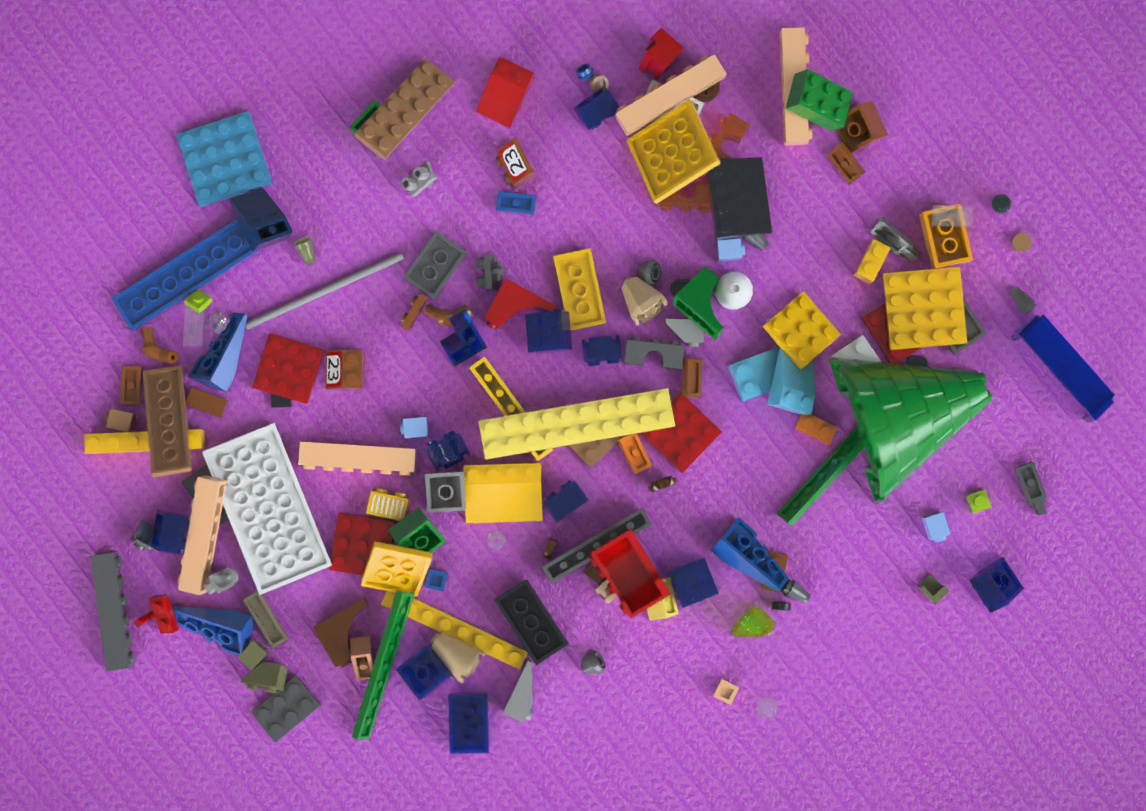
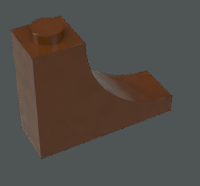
M366 597L313 627L335 668L339 665L343 668L352 663L350 660V630L357 614L369 604Z

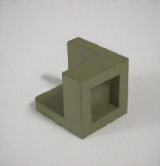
M931 574L916 586L932 604H937L950 592Z
M255 639L238 656V659L252 671L270 651Z

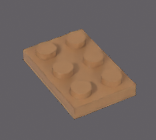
M624 436L569 446L592 468L618 442L617 440Z

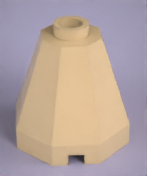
M629 277L624 280L621 288L631 319L636 326L640 325L639 321H642L643 324L647 323L662 311L660 308L662 305L666 307L668 304L662 293L640 278Z

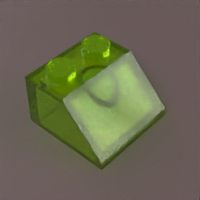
M755 604L729 633L735 638L768 636L775 629L773 625L776 622Z

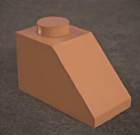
M370 636L351 638V659L357 681L370 679L371 670L374 666L373 647Z

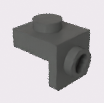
M142 519L130 538L135 542L133 546L142 551L145 548L151 550L152 547L150 545L160 529Z

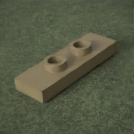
M257 590L242 600L272 649L289 639L263 594L259 595Z

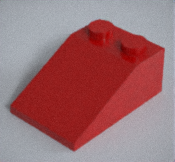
M499 56L476 113L511 128L533 82L534 72Z

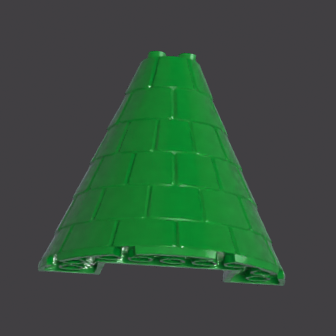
M836 357L828 358L839 394L846 395L849 398L870 462V466L864 467L875 504L883 502L968 421H971L992 401V395L985 386L987 382L985 374L983 372L979 373L977 370L926 367L857 359L849 360Z

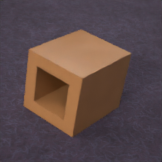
M110 409L105 416L106 427L133 432L137 414Z

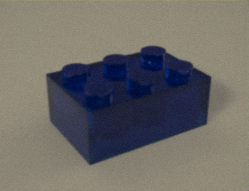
M488 692L449 693L450 754L489 753Z

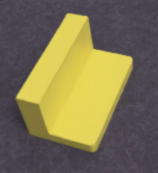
M670 577L662 578L671 595L647 609L650 621L665 619L679 614Z

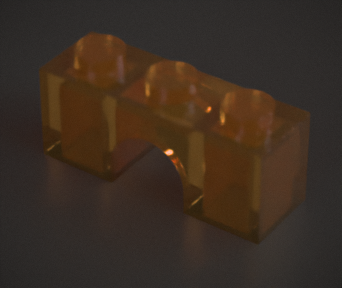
M732 113L729 114L728 118L723 117L719 124L721 130L718 134L714 133L710 140L719 160L731 158L722 151L721 144L726 140H732L739 144L750 126L749 123Z
M697 183L695 194L690 198H684L676 191L657 203L656 207L666 211L672 210V208H679V211L683 212L698 209V212L709 213L711 207L708 185Z

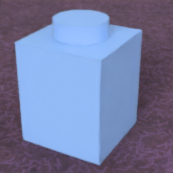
M741 239L718 240L716 242L718 262L741 260L742 255H745V245L741 243Z
M428 418L403 419V423L400 424L401 435H404L405 439L429 437Z
M944 512L922 517L929 540H934L936 543L946 540L945 536L950 535Z

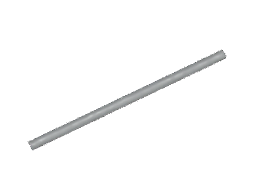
M401 252L249 320L246 322L245 327L247 330L397 263L403 260L404 257Z

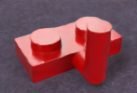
M167 594L150 597L149 602L152 611L134 621L135 625L139 627L151 619H156L161 634L175 633L179 630Z

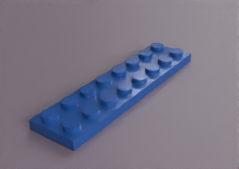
M235 219L111 299L131 331H134L262 249L252 251L238 219Z

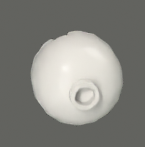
M740 272L724 274L715 287L716 299L723 307L729 310H738L745 307L753 295V286L750 279Z

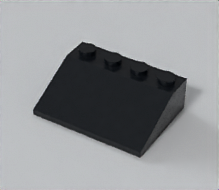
M762 157L720 159L721 163L706 172L715 241L772 233Z

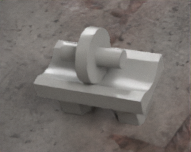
M426 161L420 167L417 166L409 177L402 179L401 183L404 190H408L411 196L416 197L426 187H431L437 177L431 169V163Z
M225 568L209 576L210 581L204 584V587L209 594L215 591L219 594L237 585L238 573L233 568Z

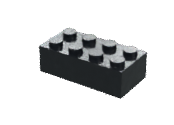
M528 578L494 599L535 665H538L569 645L568 640Z

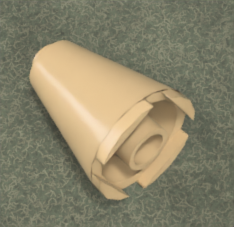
M444 632L441 634L437 633L430 641L433 651L461 684L464 683L462 678L465 676L468 679L480 664V655L485 656L484 651Z

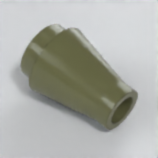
M309 236L294 241L296 245L294 247L306 265L317 261L312 239L310 240Z

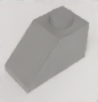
M665 319V325L683 344H688V347H699V344L704 343V331L692 320Z

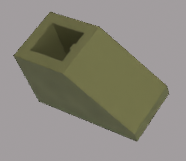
M262 662L244 676L240 683L246 685V689L258 691V688H262L269 693H276V690L283 691L288 668L282 664Z

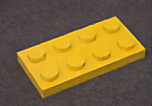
M591 248L553 256L569 331L606 324Z

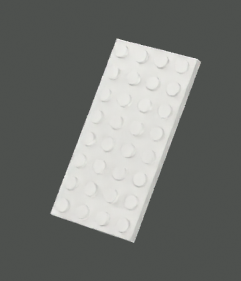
M275 423L202 452L212 477L227 480L223 505L259 595L332 566Z

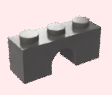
M631 337V340L626 341L624 364L643 366L645 355L649 352H657L663 360L662 368L682 369L684 346H681L680 342L669 341V344H662L661 340L650 339V342H644L639 337Z

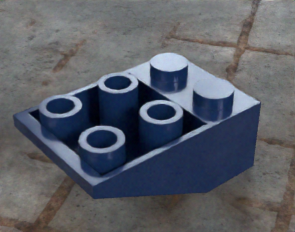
M264 188L229 199L252 251L285 241L293 233L286 216Z

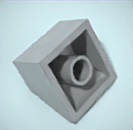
M464 472L425 474L427 513L466 510Z

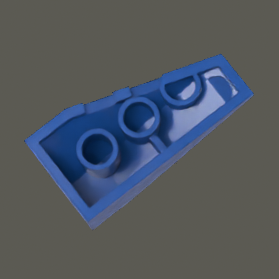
M233 312L220 329L218 339L214 342L211 341L208 345L210 347L204 357L200 355L188 376L190 379L212 389L227 392L237 369L247 321L246 314Z
M738 517L711 551L724 563L779 592L789 578L777 561L770 558L766 552L768 550L764 544L761 545L757 540L756 532Z
M172 608L179 626L192 633L198 632L206 637L205 640L210 643L213 640L222 646V650L239 656L249 645L253 631L252 615L225 609Z

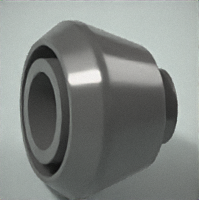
M655 259L642 262L637 268L638 277L647 284L654 285L661 276L660 264Z
M588 650L581 660V668L586 674H601L605 670V661L596 650Z

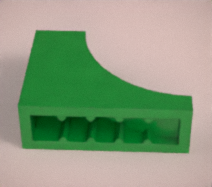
M704 267L675 295L672 304L716 341L724 329V326L715 317L711 307V294L715 290L719 278L713 271Z

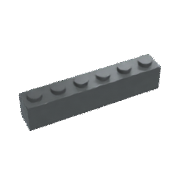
M640 508L546 563L542 568L550 582L554 583L591 561L589 559L591 552L630 528L634 534H637L652 525L643 508Z
M118 552L90 556L106 671L131 668L133 663H135V653L131 651L133 637L132 633L128 630L130 616L129 613H126L125 608L127 596L123 593L125 579L120 572V567H122L121 556H118Z

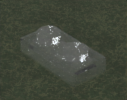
M932 206V226L971 227L972 207Z

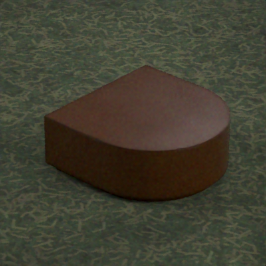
M549 539L543 554L545 558L550 559L557 540Z

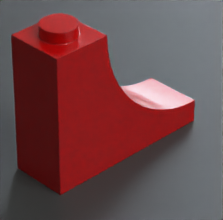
M506 278L484 320L487 321L486 325L494 330L497 327L502 329L511 317L520 312L543 310L553 314L557 306Z

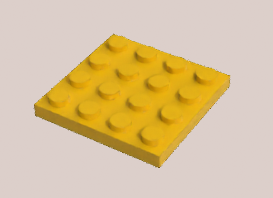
M689 99L626 140L651 198L656 204L721 163L693 102Z
M960 267L882 274L889 350L967 344Z

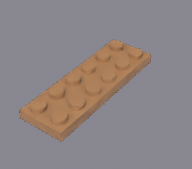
M425 58L361 126L354 137L385 161L452 88L455 81Z
M178 365L143 371L152 477L192 471L182 366Z

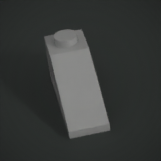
M528 659L503 711V714L522 723L526 719L530 720L534 712L531 709L533 702L532 660Z

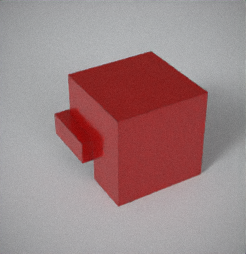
M662 28L651 37L652 42L646 47L645 50L647 52L638 67L643 74L648 71L657 80L677 61L684 48Z

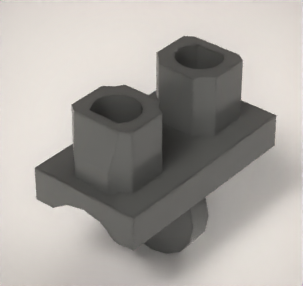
M484 254V257L476 259L477 270H485V276L477 277V286L489 290H498V281H502V274L507 273V269L501 267V262H496L495 255Z

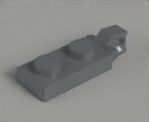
M882 217L870 230L883 244L891 247L890 250L897 256L907 257L911 262H914L920 255V252L914 247V243L885 217Z
M1031 461L1015 467L1014 471L1029 507H1034L1037 516L1047 513L1043 504L1047 502V496L1034 462Z

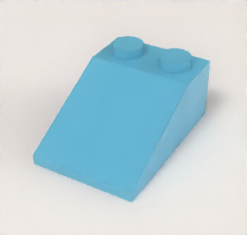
M780 347L728 366L741 402L770 392Z
M779 349L767 405L797 414H811L815 400L814 361L812 360L803 369L799 370L782 349Z

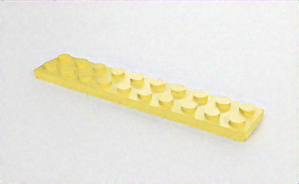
M668 388L478 421L485 460L675 427Z

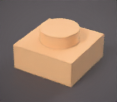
M721 678L713 696L731 705L739 687Z

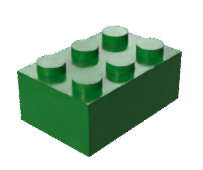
M807 69L794 74L785 109L828 131H833L844 127L853 92Z

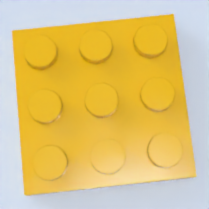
M804 291L762 326L799 370L803 369L841 335Z
M375 542L361 579V586L395 593L397 590L411 591L417 597L432 560V553Z

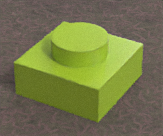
M198 289L191 293L184 301L186 306L200 314L212 303V297Z
M985 489L966 495L972 514L992 507Z

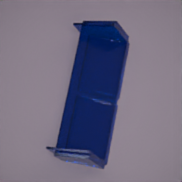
M1044 314L1033 316L1011 336L1013 341L1022 339L1088 413L1082 418L1086 422L1097 421L1114 403L1112 398L1115 394Z

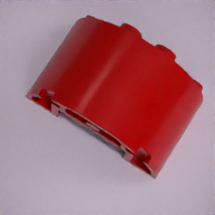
M631 528L591 552L589 559L594 567L599 566L597 571L602 579L606 577L609 581L607 587L612 595L614 593L617 594L621 602L618 606L624 615L628 614L630 618H633L671 595Z

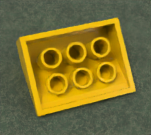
M541 463L463 466L466 523L543 521Z

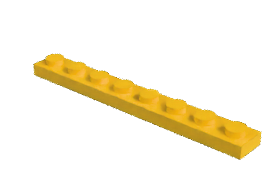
M387 591L381 605L391 609L396 593ZM413 598L407 617L484 651L485 654L519 670L521 669L528 654L526 650L418 599Z

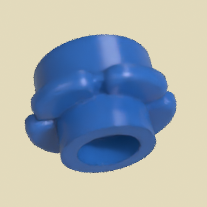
M588 63L579 66L576 70L578 79L583 81L591 79L594 68H591Z

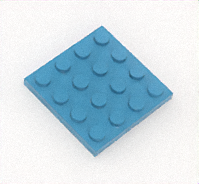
M249 111L176 134L199 207L273 184Z

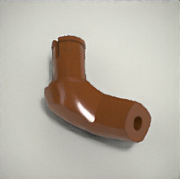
M428 304L427 307L430 310L425 308L424 311L426 316L436 319L439 325L448 327L461 325L473 316L466 304L455 310H441L432 304Z
M153 327L140 329L144 344L141 350L144 355L162 362L172 364L177 362L179 353L155 343Z

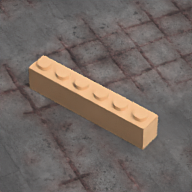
M805 27L782 28L780 31L784 145H807L809 139H812V128L808 127V120L785 109L794 74L806 70V64H809V52H806L805 45H808V33H805Z
M715 54L711 57L706 55L699 60L700 63L694 67L693 65L686 67L681 75L677 76L675 74L669 77L664 85L660 86L658 84L650 89L649 94L637 96L634 99V103L629 106L624 104L619 107L615 117L625 134L629 136L724 79L726 72Z
M300 442L298 465H303V469L315 470V466H323L322 470L334 471V467H340L343 472H353V468L361 469V473H372L373 470H380V474L390 475L392 471H399V475L411 476V472H416L417 449Z
M205 475L198 477L195 481V495L191 502L192 512L187 523L189 530L184 541L185 553L181 559L182 570L178 577V590L196 595L207 593L204 584L210 580L208 577L211 574L227 480Z

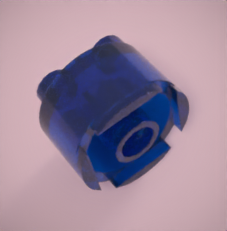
M611 335L589 338L590 342L581 339L584 362H588V366L600 365V361H607L608 364L619 363V359L622 358L620 335H615L616 339H612Z
M454 430L446 433L443 439L439 441L435 439L426 444L428 447L426 452L436 472L441 471L440 467L442 466L447 469L464 460L463 456L465 454L468 457L470 456V452L461 434L455 433Z

